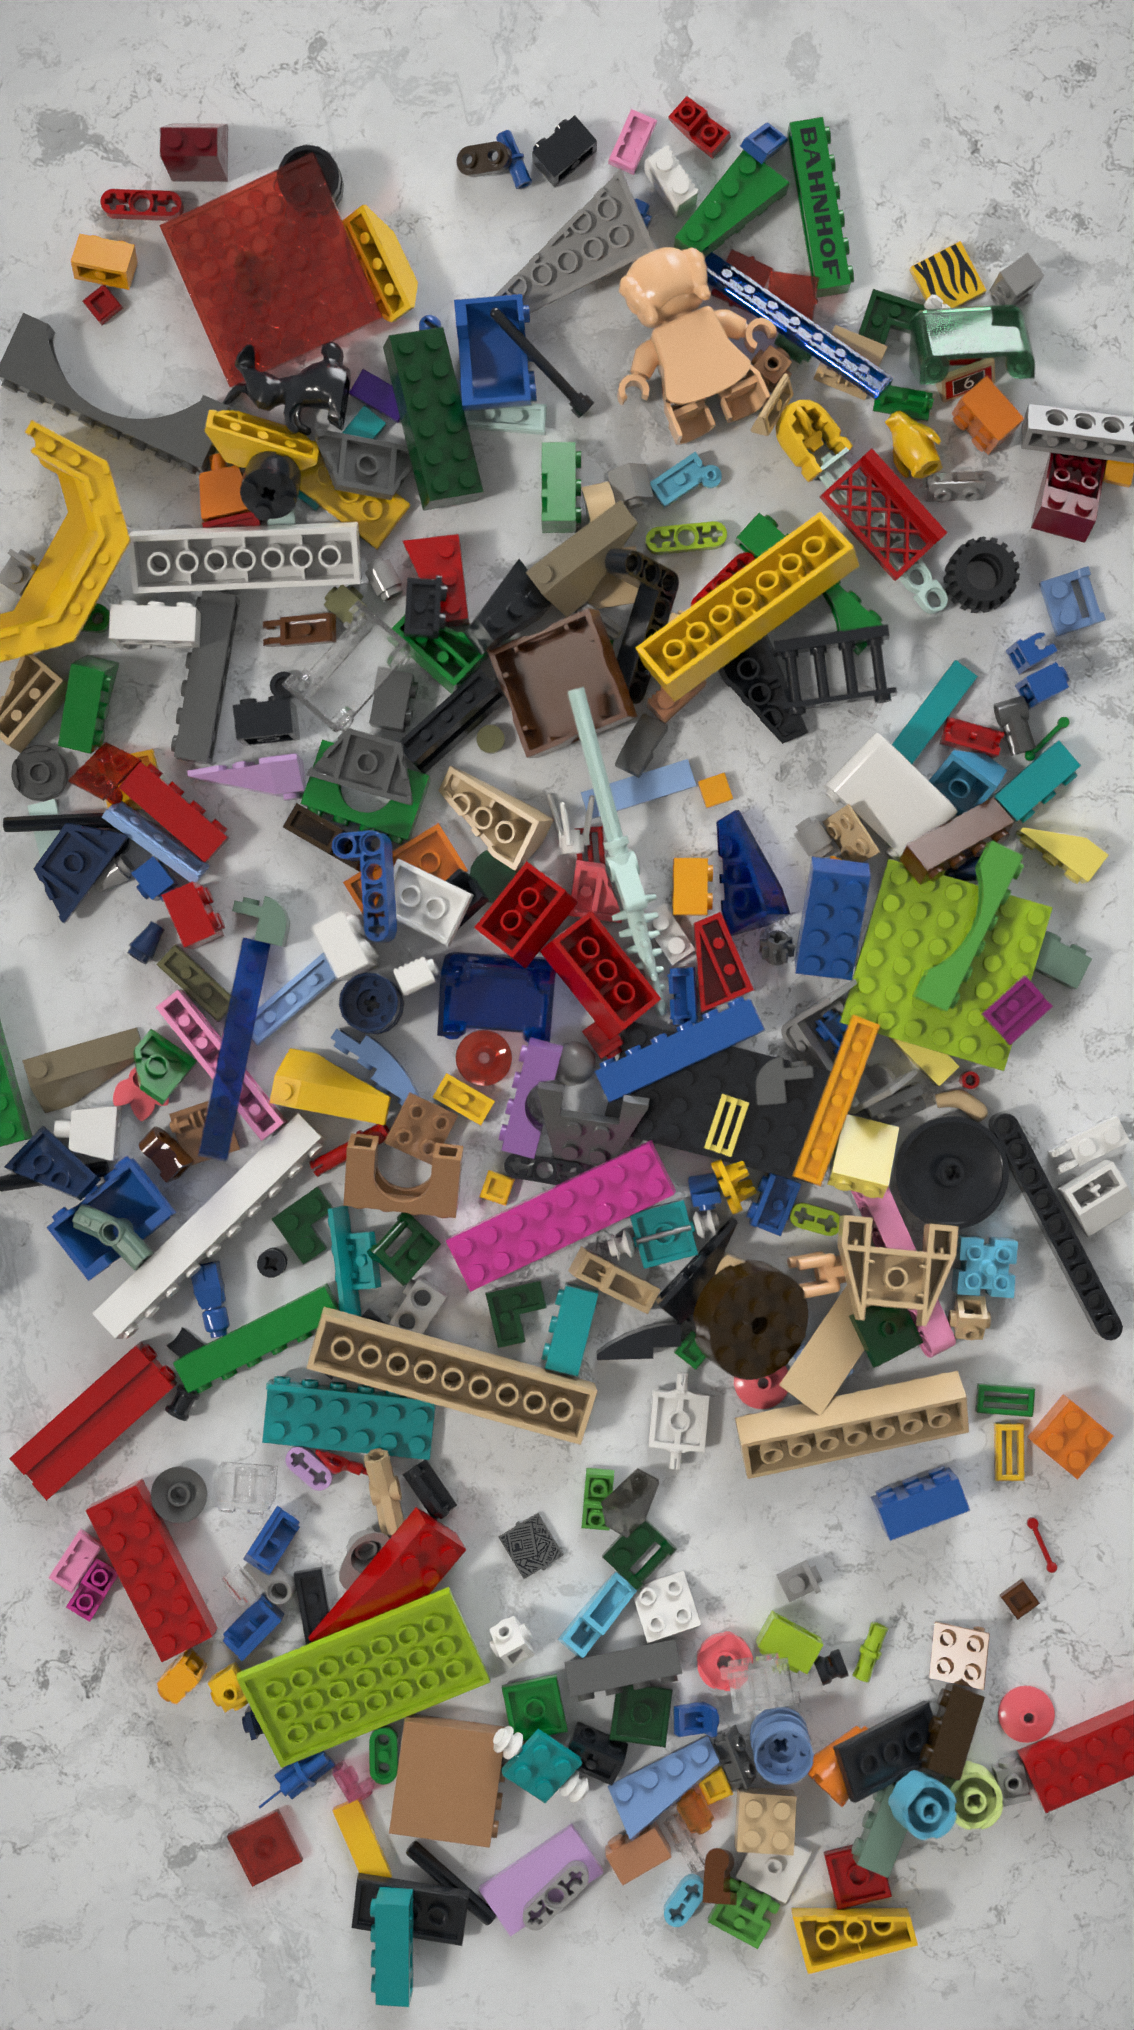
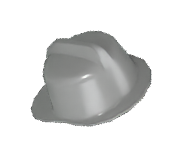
M368 1527L366 1530L355 1533L349 1539L346 1546L347 1554L339 1570V1581L346 1590L349 1589L390 1539L387 1535L375 1532L373 1528Z

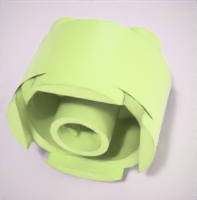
M966 1761L960 1781L947 1777L944 1778L942 1784L949 1788L956 1798V1824L964 1829L981 1828L982 1830L989 1828L999 1819L1003 1810L1002 1792L994 1776L987 1768L980 1764Z

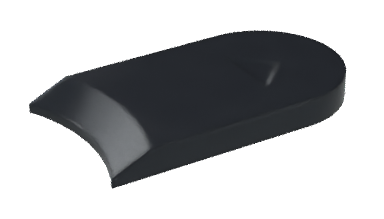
M182 1327L177 1337L166 1346L176 1355L182 1357L204 1346V1344Z

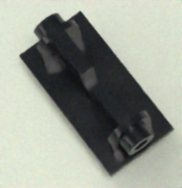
M427 1460L421 1461L403 1474L429 1515L434 1519L446 1517L450 1513L449 1511L457 1506Z

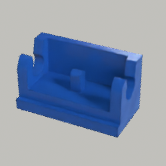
M1036 633L1023 641L1019 639L1006 650L1019 675L1043 662L1058 651L1054 644L1045 646L1044 649H1038V646L1035 645L1036 640L1041 639L1045 633Z
M277 1505L243 1560L269 1576L299 1530L300 1526L298 1525L300 1522Z
M262 1593L223 1633L225 1636L223 1642L243 1661L282 1621L285 1613Z

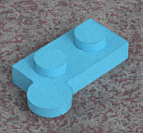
M694 452L652 480L650 485L652 492L665 509L700 484L706 488L717 487L721 482L722 473L717 466L707 465L704 467L702 460Z

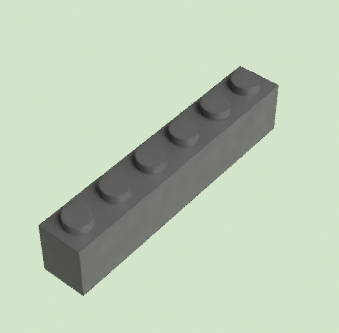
M206 590L202 591L201 597H197L195 607L201 613L200 647L192 648V652L187 653L185 666L186 669H189L187 680H183L181 685V696L184 697L183 706L178 708L176 714V724H179L178 735L173 736L171 751L174 752V757L178 760L212 765L240 599L236 595Z

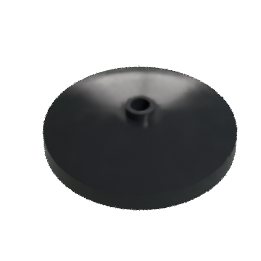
M942 1116L922 1123L905 1138L896 1156L894 1178L901 1200L917 1218L927 1224L958 1226V1229H963L980 1223L997 1209L1007 1190L1009 1165L1000 1141L988 1128L969 1118ZM946 1167L953 1168V1174L949 1177L944 1172Z

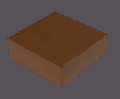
M1020 1579L1000 1594V1597L1017 1620L1040 1604L1023 1579Z

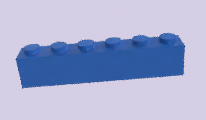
M743 996L727 1003L729 1008L720 1013L718 1009H714L703 1014V1021L693 1025L692 1021H688L676 1027L678 1032L667 1037L666 1033L652 1038L650 1040L652 1045L642 1049L638 1045L625 1051L626 1057L616 1061L615 1057L601 1062L599 1064L601 1069L596 1070L595 1073L608 1102L621 1099L624 1095L636 1092L766 1031L750 998L744 1000Z

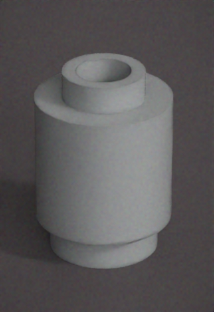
M382 557L367 565L369 569L365 574L376 595L381 597L384 602L397 597L403 592L402 582L389 559L383 561Z
M808 817L795 826L798 831L794 833V836L808 856L821 858L833 849L830 844L832 840L818 819L812 821Z

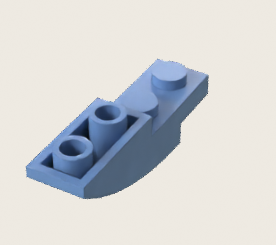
M340 1028L335 1030L331 1036V1039L336 1041L333 1045L335 1048L346 1055L351 1051L359 1057L357 1062L371 1071L373 1067L377 1069L371 1078L376 1082L374 1085L376 1089L386 1095H389L391 1092L399 1097L397 1102L401 1106H403L409 1092L420 1097L417 1088L404 1067L381 1043L370 1035H366L360 1043Z

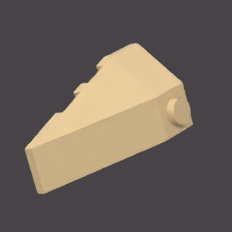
M454 766L449 767L438 790L459 816L462 815L472 827L471 831L475 836L480 837L487 845L489 853L515 871H518L542 845L554 819L533 806Z

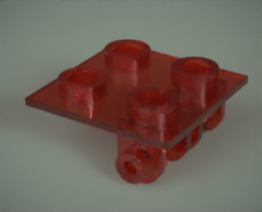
M105 742L76 771L68 782L103 801L106 799L110 804H118L123 799L118 785L142 760Z

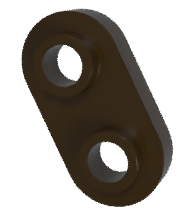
M498 141L470 145L460 150L456 163L459 171L469 177L497 174L506 171L510 167L512 152L507 145ZM497 151L498 157L493 161L492 155ZM471 156L472 162L471 164L467 165V158Z

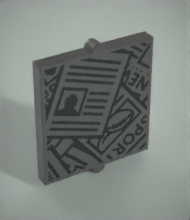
M539 1513L534 1514L523 1522H516L515 1527L498 1537L523 1579L540 1569L546 1570L547 1565L563 1556L561 1549Z

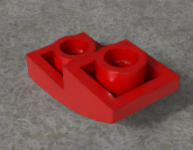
M688 96L668 116L671 123L684 136L712 159L731 139L730 132L711 119L708 111Z

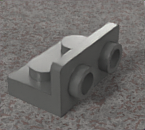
M914 1082L865 1109L870 1120L890 1125L926 1109V1104L922 1097L925 1093L921 1084Z

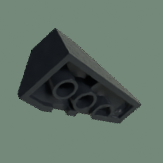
M767 634L718 670L725 684L732 688L741 698L742 702L749 706L760 718V721L782 744L808 733L802 715L789 716V712L783 713L782 703L790 702L788 681Z
M731 1217L717 1231L716 1235L698 1252V1255H695L657 1296V1305L680 1324L685 1320L688 1322L693 1320L697 1300L704 1287L713 1278L738 1224L734 1217Z

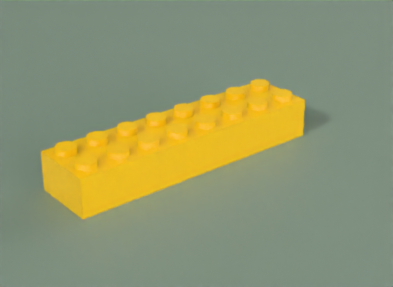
M821 512L817 513L638 645L636 650L643 665L673 701L676 702L859 567L855 549Z

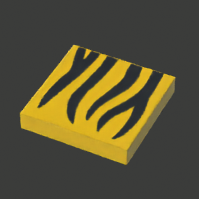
M961 241L924 259L909 269L925 301L932 294L937 295L943 300L942 304H947L953 310L985 294L987 291Z

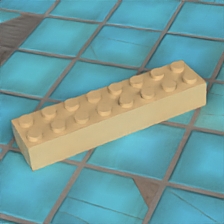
M958 1371L833 1396L821 1415L815 1413L805 1404L800 1403L735 1418L747 1479L969 1433L967 1397Z

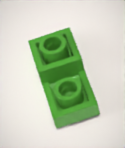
M586 1468L581 1528L609 1531L614 1470Z

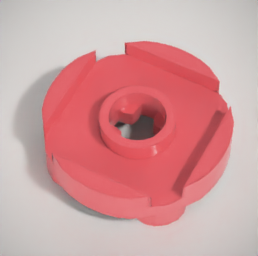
M725 1631L711 1635L701 1644L700 1649L697 1651V1668L701 1679L709 1687L733 1691L742 1687L749 1680L753 1667V1656L748 1644L741 1637L733 1632ZM723 1655L725 1657L730 1656L732 1658L729 1661L731 1666L729 1668H726L724 1665L719 1667L717 1665L720 1662L719 1657Z

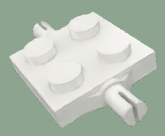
M677 1372L676 1389L669 1391L653 1389L648 1447L663 1448L669 1451V1469L673 1470L675 1459L676 1470L681 1469L682 1453L689 1451L705 1452L710 1396L709 1394L693 1393L687 1390L689 1373L685 1372L683 1383L682 1372Z

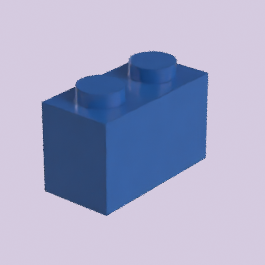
M1055 662L1025 677L1015 687L1019 695L1024 697L1029 710L1069 688L1067 683L1069 682V676L1064 667H1059L1058 663Z

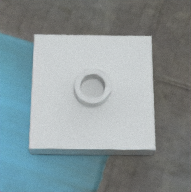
M794 1842V1856L745 1853L735 1872V1877L786 1903L811 1855V1851Z

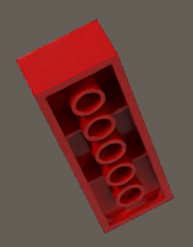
M415 1507L310 1634L309 1640L315 1642L429 1595L467 1550L457 1533L418 1507Z

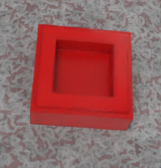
M101 285L82 301L101 326L123 309L122 305L105 285Z

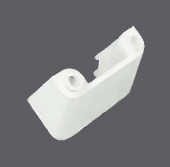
M875 733L823 786L827 790L825 795L834 804L837 805L839 802L844 805L850 804L854 812L886 843L885 846L888 850L885 853L891 860L901 862L899 859L907 844L947 823L957 813L956 808L878 733Z

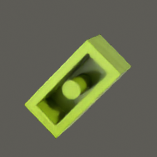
M771 1610L756 1637V1643L760 1648L759 1652L772 1660L777 1657L784 1661L783 1665L794 1673L802 1671L808 1674L824 1645L821 1637Z

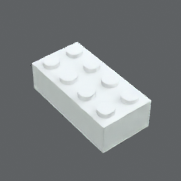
M341 911L311 926L337 979L349 981L355 975L368 972L379 966L376 961L380 958L379 953L373 943L371 944V942L366 941L364 937V924L361 918Z

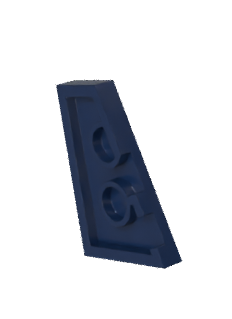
M42 1126L4 1166V1168L80 1201L101 1180L45 1126Z

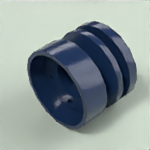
M365 972L355 975L345 983L340 992L339 1008L342 1017L348 1025L366 1034L379 1035L389 1032L399 1023L403 1015L404 1000L401 991L393 982L377 973ZM376 998V1002L380 1004L379 1009L374 1008L371 1012V1008L367 1006L368 1002H373Z

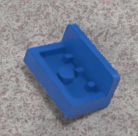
M768 1173L767 1176L763 1175L757 1187V1191L761 1192L757 1203L752 1201L746 1217L750 1218L749 1224L781 1236L802 1184L772 1173Z

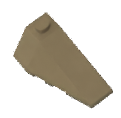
M620 500L548 553L526 573L542 595L566 617H569L591 599L595 592L594 590L608 572L605 567L607 553L614 548L622 549L638 525V522L622 500Z
M136 1027L22 1060L30 1088L43 1111L49 1113L76 1104L84 1096L134 1063L133 1051L141 1041Z

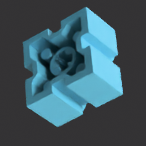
M958 1234L956 1258L961 1260L960 1268H953L952 1291L956 1294L980 1296V1289H985V1293L991 1297L1014 1298L1016 1276L1009 1272V1264H1017L1018 1241L1012 1238L989 1237V1244H986L984 1239L979 1236Z

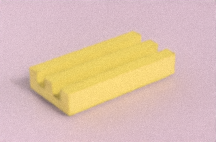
M725 1094L721 1095L704 1148L732 1157L749 1102ZM727 1101L731 1104L716 1146L712 1143ZM736 1106H742L729 1147L725 1149L723 1145Z

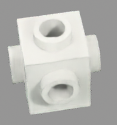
M515 1616L503 1619L496 1626L489 1629L493 1638L490 1641V1645L494 1654L497 1657L500 1656L510 1669L535 1655L529 1642L532 1639V1634L526 1623L520 1624Z

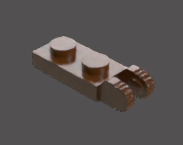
M333 613L280 617L279 620L263 621L264 629H280V637L263 639V646L293 647L336 643V614Z

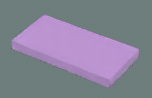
M571 1823L480 1885L479 1891L511 1937L525 1927L523 1909L526 1903L569 1862L577 1860L587 1866L589 1870L588 1883L602 1875L603 1868ZM581 1871L578 1873L571 1872V1880L566 1884L569 1891H571L569 1883L575 1878L579 1881L582 1880ZM552 1889L548 1893V1898L553 1902H559L564 1897V1893L560 1889ZM541 1900L542 1908L538 1912L530 1911V1919L540 1917L542 1909L546 1907L543 1900Z

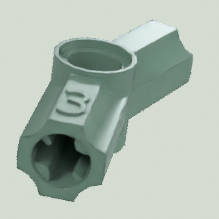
M82 1204L75 1212L72 1220L74 1223L73 1227L99 1238L105 1245L112 1246L134 1271H137L154 1254L149 1246L134 1232L133 1225L128 1219L116 1218L86 1204ZM114 1226L118 1229V1237H115L113 1233Z

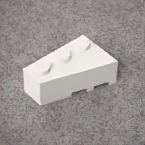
M123 600L119 601V605L111 604L109 639L120 650H129V645H142V649H152V645L166 646L168 649L200 647L201 613L191 603L180 602L176 603V607L165 606V603L151 601L148 602V606L137 605L134 601Z

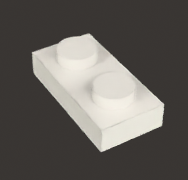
M665 904L650 912H657L659 917L647 922L648 931H660V936L654 938V940L671 965H674L696 950Z

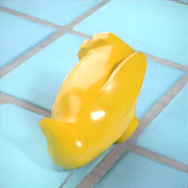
M900 410L892 413L885 421V424L892 434L893 461L897 470L905 478L909 477L910 470L911 475L919 479L939 472L943 467L935 443L940 444L941 442L938 434L932 428L915 421L908 414Z

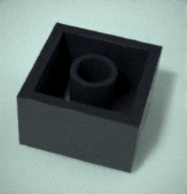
M285 695L270 696L268 701L257 702L256 698L242 699L240 704L233 705L236 739L244 746L300 740L297 707L290 699H285Z

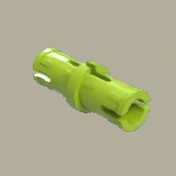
M871 1622L863 1645H860L859 1652L861 1653L852 1674L853 1677L860 1681L870 1682L876 1661L881 1658L882 1653L880 1650L888 1632V1628L884 1625Z

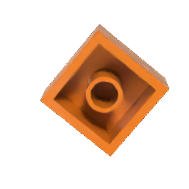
M987 376L959 400L951 413L954 416L953 421L962 431L966 430L972 436L974 446L981 452L985 451L987 455L991 454L1008 439L1025 419Z
M1064 1394L1028 1435V1438L1077 1480L1114 1437Z

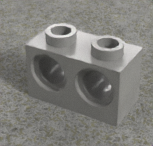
M1028 252L1003 269L989 290L993 303L998 308H1002L1005 313L1032 295L1044 277V274Z
M419 1276L416 1282L411 1279L402 1294L406 1295V1298L401 1305L395 1303L387 1315L391 1319L388 1325L423 1334L448 1294ZM419 1290L428 1291L431 1300L425 1304L418 1302L415 1297L416 1292ZM405 1313L413 1315L415 1325L412 1327L404 1326L400 1321V1316Z

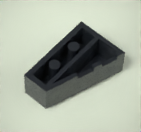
M520 559L509 570L464 632L481 656L541 619L552 606V603L542 595L526 573L528 569Z

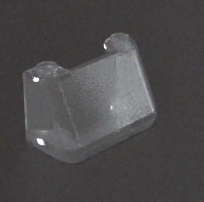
M359 600L349 609L353 614V620L351 624L347 621L343 624L346 630L336 640V643L327 650L309 671L306 668L301 671L304 676L295 678L291 674L282 684L294 698L334 732L346 731L352 725L355 715L399 667L405 666L411 658L410 645Z

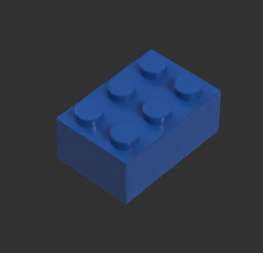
M944 1466L933 1468L928 1472L929 1475L922 1478H918V1476L909 1477L902 1481L903 1485L895 1488L891 1486L880 1488L876 1491V1495L871 1496L881 1526L890 1541L971 1511L959 1478L949 1467L944 1468Z

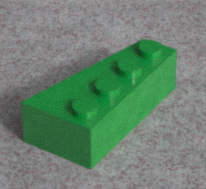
M743 149L675 236L674 248L680 250L694 248L706 258L724 244L725 240L733 234H737L752 219L760 216L770 205L787 195L790 182L766 163L761 164Z

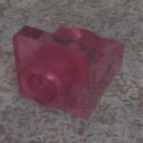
M345 1760L336 1764L332 1775L349 1803L356 1799L360 1802L373 1793L375 1781L371 1776L358 1784L359 1776L352 1765L348 1767Z

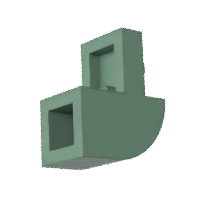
M267 896L264 897L262 907L259 906V900L243 897L242 902L234 900L233 912L259 918L254 940L282 947L286 946L290 920L282 904Z

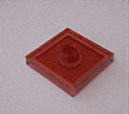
M279 1809L227 1835L252 1887L303 1861V1856Z

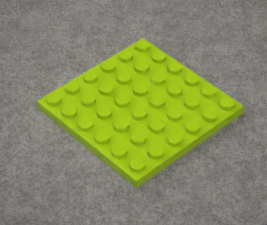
M888 859L852 980L855 979L857 984L848 991L839 1023L848 1025L851 1016L855 1015L879 1024L880 1027L877 1033L879 1035L1004 1071L1012 1044L1008 1045L981 1013L1022 976L1025 975L1031 981L1053 907L1013 895L1009 896L1004 906L1000 904L995 913L998 916V920L992 931L987 930L983 941L986 942L985 947L979 957L974 956L970 964L973 967V971L966 983L962 982L957 991L960 993V998L953 1009L949 1007L947 1012H942L912 996L924 971L948 958L962 944L970 931L977 910L978 885L942 875L936 881L928 880L920 885L903 863Z

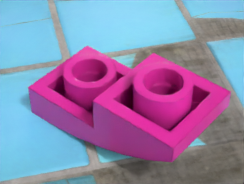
M95 1558L66 1608L90 1622L118 1577L115 1569Z

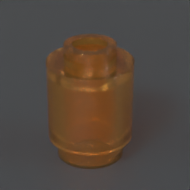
M690 1789L676 1803L678 1805L676 1809L690 1833L701 1835L711 1829L714 1816L701 1794L696 1793L694 1789Z

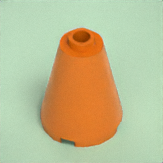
M865 1725L862 1729L855 1726L817 1752L813 1758V1765L808 1772V1775L826 1793L831 1795L830 1797L841 1807L847 1803L849 1796L833 1746L867 1730L868 1728Z

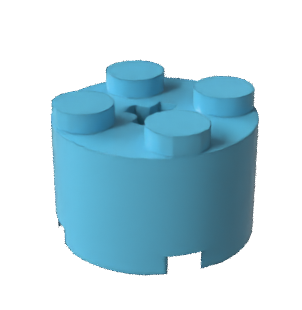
M918 1770L910 1771L896 1784L889 1797L888 1803L895 1819L918 1839L941 1838L950 1831L956 1821V1798L949 1788L928 1773L919 1772Z

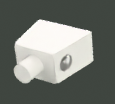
M123 1106L72 1110L71 1121L56 1120L54 1135L55 1137L69 1138L70 1151L106 1160L119 1159Z

